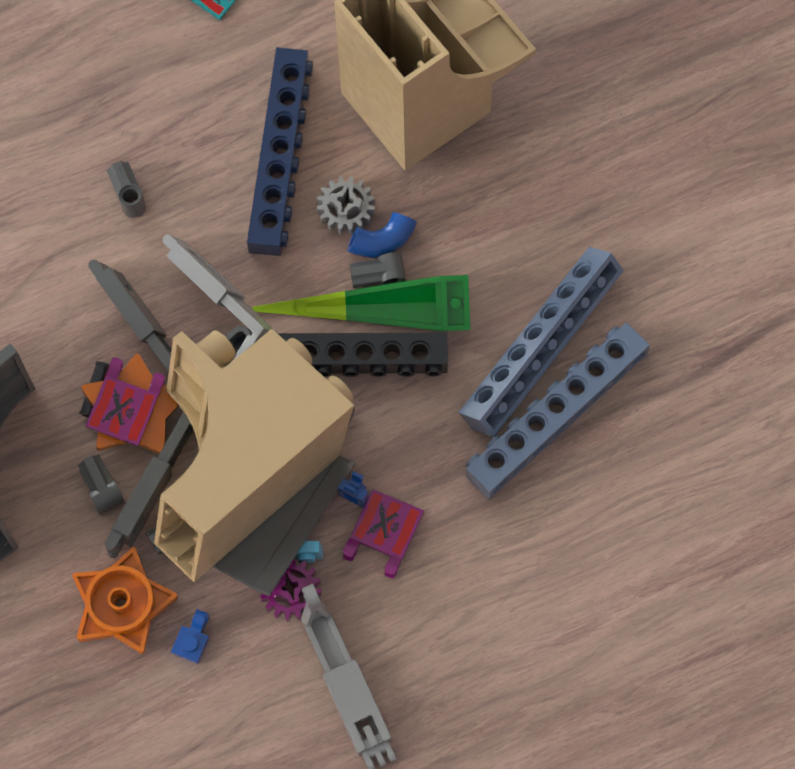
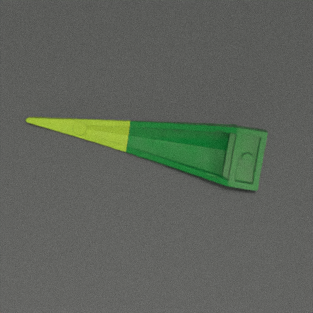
M468 274L437 275L253 306L252 309L255 312L347 320L437 331L470 330Z

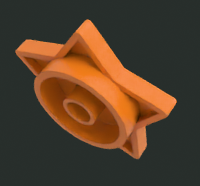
M136 353L123 368L118 380L149 390L153 376L141 356ZM103 381L84 384L81 387L83 394L92 407L95 404ZM165 384L158 396L139 444L140 447L160 454L165 445V421L179 407L178 403L166 392L167 385ZM98 432L96 449L101 451L127 444L124 441Z
M132 547L109 568L102 571L72 574L85 603L76 638L79 642L114 637L143 655L146 651L151 621L178 599V595L174 591L147 578L135 547ZM118 601H127L125 605L117 607Z

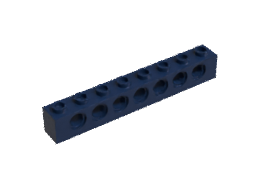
M276 47L247 238L249 253L281 256L282 247H287L289 233L285 231L286 222H291L292 206H288L289 197L294 198L296 182L292 181L293 173H298L299 157H295L296 149H301L303 133L299 132L300 124L304 125L306 120V109L303 108V101H308L310 85L306 84L307 76H312L313 61H309L308 50ZM291 76L297 77L295 81L286 80ZM287 100L294 101V103L291 105L282 104L284 101ZM283 124H288L291 126L290 128L284 130L279 128ZM284 148L287 150L283 154H278L275 152L277 149ZM274 173L284 174L281 178L271 177ZM272 197L280 198L277 203L268 202ZM267 222L277 223L273 228L264 227Z

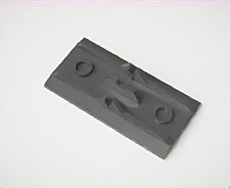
M339 456L213 567L250 588L270 596L338 492L343 478H347L355 466V462Z

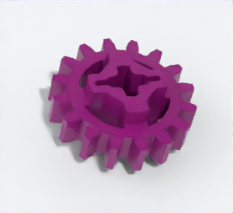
M294 558L270 596L265 594L260 596L262 602H268L265 606L267 612L275 609V618L278 619L282 614H285L287 622L290 621L291 615H295L298 621L301 620V613L306 605V601L300 604L304 594L302 588L311 584L315 588L321 584L320 578H313L316 574L314 568L306 570L307 564L305 561L300 566H297ZM291 573H297L303 577L297 578L291 575ZM287 580H289L290 585L294 589V600L287 591ZM315 588L318 596H321V589ZM283 601L289 604L290 607L282 606L278 602Z

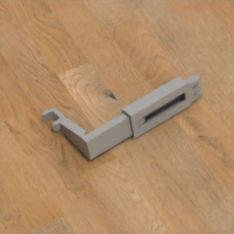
M166 234L163 237V243L171 250L167 257L216 304L226 307L252 331V335H247L234 359L273 329L243 301L245 296L185 241L172 235Z
M313 584L302 588L306 605L301 620L325 671L323 674L324 681L358 756H363L368 769H375V765L371 760L376 757L380 767L385 766L386 763L382 756L385 752L391 763L396 761L397 759L389 743L392 741L389 731L356 659L351 660L328 607L320 601ZM368 717L376 735L374 736L370 725L363 727V731L367 736V739L364 740L356 722L363 721Z

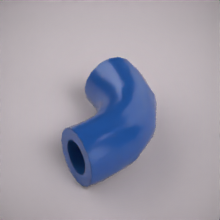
M393 212L387 225L380 230L368 231L357 227L350 239L347 252L372 259L386 253H393L406 244L417 222L405 215Z

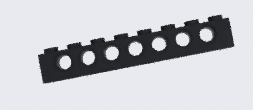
M447 332L278 333L285 341L294 338L301 342L309 352L315 353L316 357L312 359V366L323 377H328L331 374L355 377L362 373H370L371 376L382 377L387 373H398L399 376L403 377L413 376L414 373H425L427 376L435 377L442 375V373H448ZM241 334L233 341V347L237 349V352L246 339L245 334ZM334 352H340L344 356L340 360H333L330 358V355ZM361 352H368L372 355L367 360H361L357 357ZM389 352H396L399 354V357L390 360L385 355ZM424 352L427 356L422 360H418L413 357V354Z

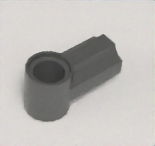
M119 161L112 164L107 169V173L123 213L128 217H139L144 213L146 204L142 190L138 186L129 162ZM130 199H137L133 203H127Z
M386 253L378 257L377 260L350 264L353 288L406 281L403 259L400 253Z
M91 455L78 464L80 473L90 489L89 494L99 514L125 502L114 479H111L100 455Z

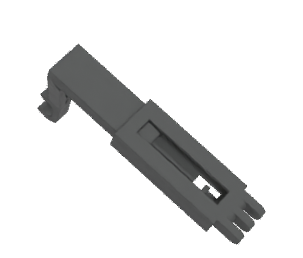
M91 260L88 267L96 277V280L142 342L149 344L169 372L172 348L164 338L167 334L121 272H117V270H113L97 260ZM237 326L225 337L233 346V341L242 333H245L247 337V335H252V331L244 326Z
M184 412L158 458L153 456L105 541L106 551L110 558H116L124 544L130 547L133 546L171 479V468L193 431V427Z

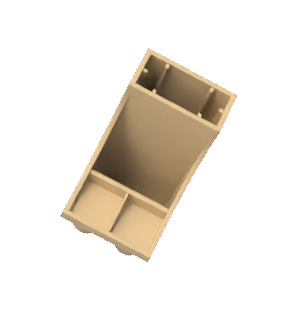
M336 0L334 2L341 93L405 171L491 113L492 84L536 54V48L495 0Z
M273 329L263 335L236 359H234L236 353L232 344L218 331H212L198 344H195L182 331L173 338L166 392L178 403L191 423L197 439L199 453L187 471L161 494L154 544L193 582H196L340 456L354 407L351 391L342 380L335 376H330L327 379L324 378L312 366V357L301 342L294 338L285 341Z

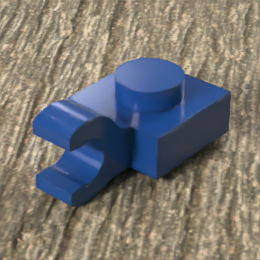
M353 471L350 481L343 478L338 487L339 496L361 508H364L369 498L368 491L365 490L366 486L362 484L364 476Z
M197 609L192 619L191 627H181L171 650L173 655L199 664L209 640V636L202 634L210 617L208 613Z

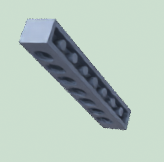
M588 247L458 412L471 429L490 437H494L623 273L624 270L612 253Z
M627 322L620 328L618 326L614 327L607 334V340L601 346L596 344L586 354L587 359L581 364L576 362L566 373L568 376L561 382L559 380L555 381L547 389L546 392L548 394L542 400L539 398L535 399L528 406V412L521 419L516 417L509 423L507 432L501 437L496 435L487 444L486 447L488 449L481 455L475 454L467 462L466 477L489 500L648 354L650 344ZM612 350L619 351L622 357L613 358L609 355V352ZM592 368L600 369L603 374L601 376L596 377L591 375L589 373V370ZM578 386L583 390V393L579 395L572 394L569 388ZM553 404H558L563 408V411L554 413L549 407ZM537 422L544 428L541 431H533L529 425ZM519 441L523 444V448L514 450L509 446V443ZM493 459H499L504 465L500 468H492L489 462Z

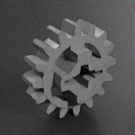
M340 176L339 183L335 184L332 180H329L330 188H321L323 196H317V204H319L317 206V214L321 215L320 220L322 224L328 222V230L331 231L337 227L338 234H342L344 229H348L349 234H353L354 227L363 229L362 222L370 224L371 217L369 215H374L375 207L372 206L375 204V198L370 196V187L363 189L364 183L362 180L355 184L352 176H350L348 182H344L343 177ZM349 199V204H347V207H345L343 212L342 207L345 206V203H347V200ZM330 212L335 213L337 215V218L334 217Z

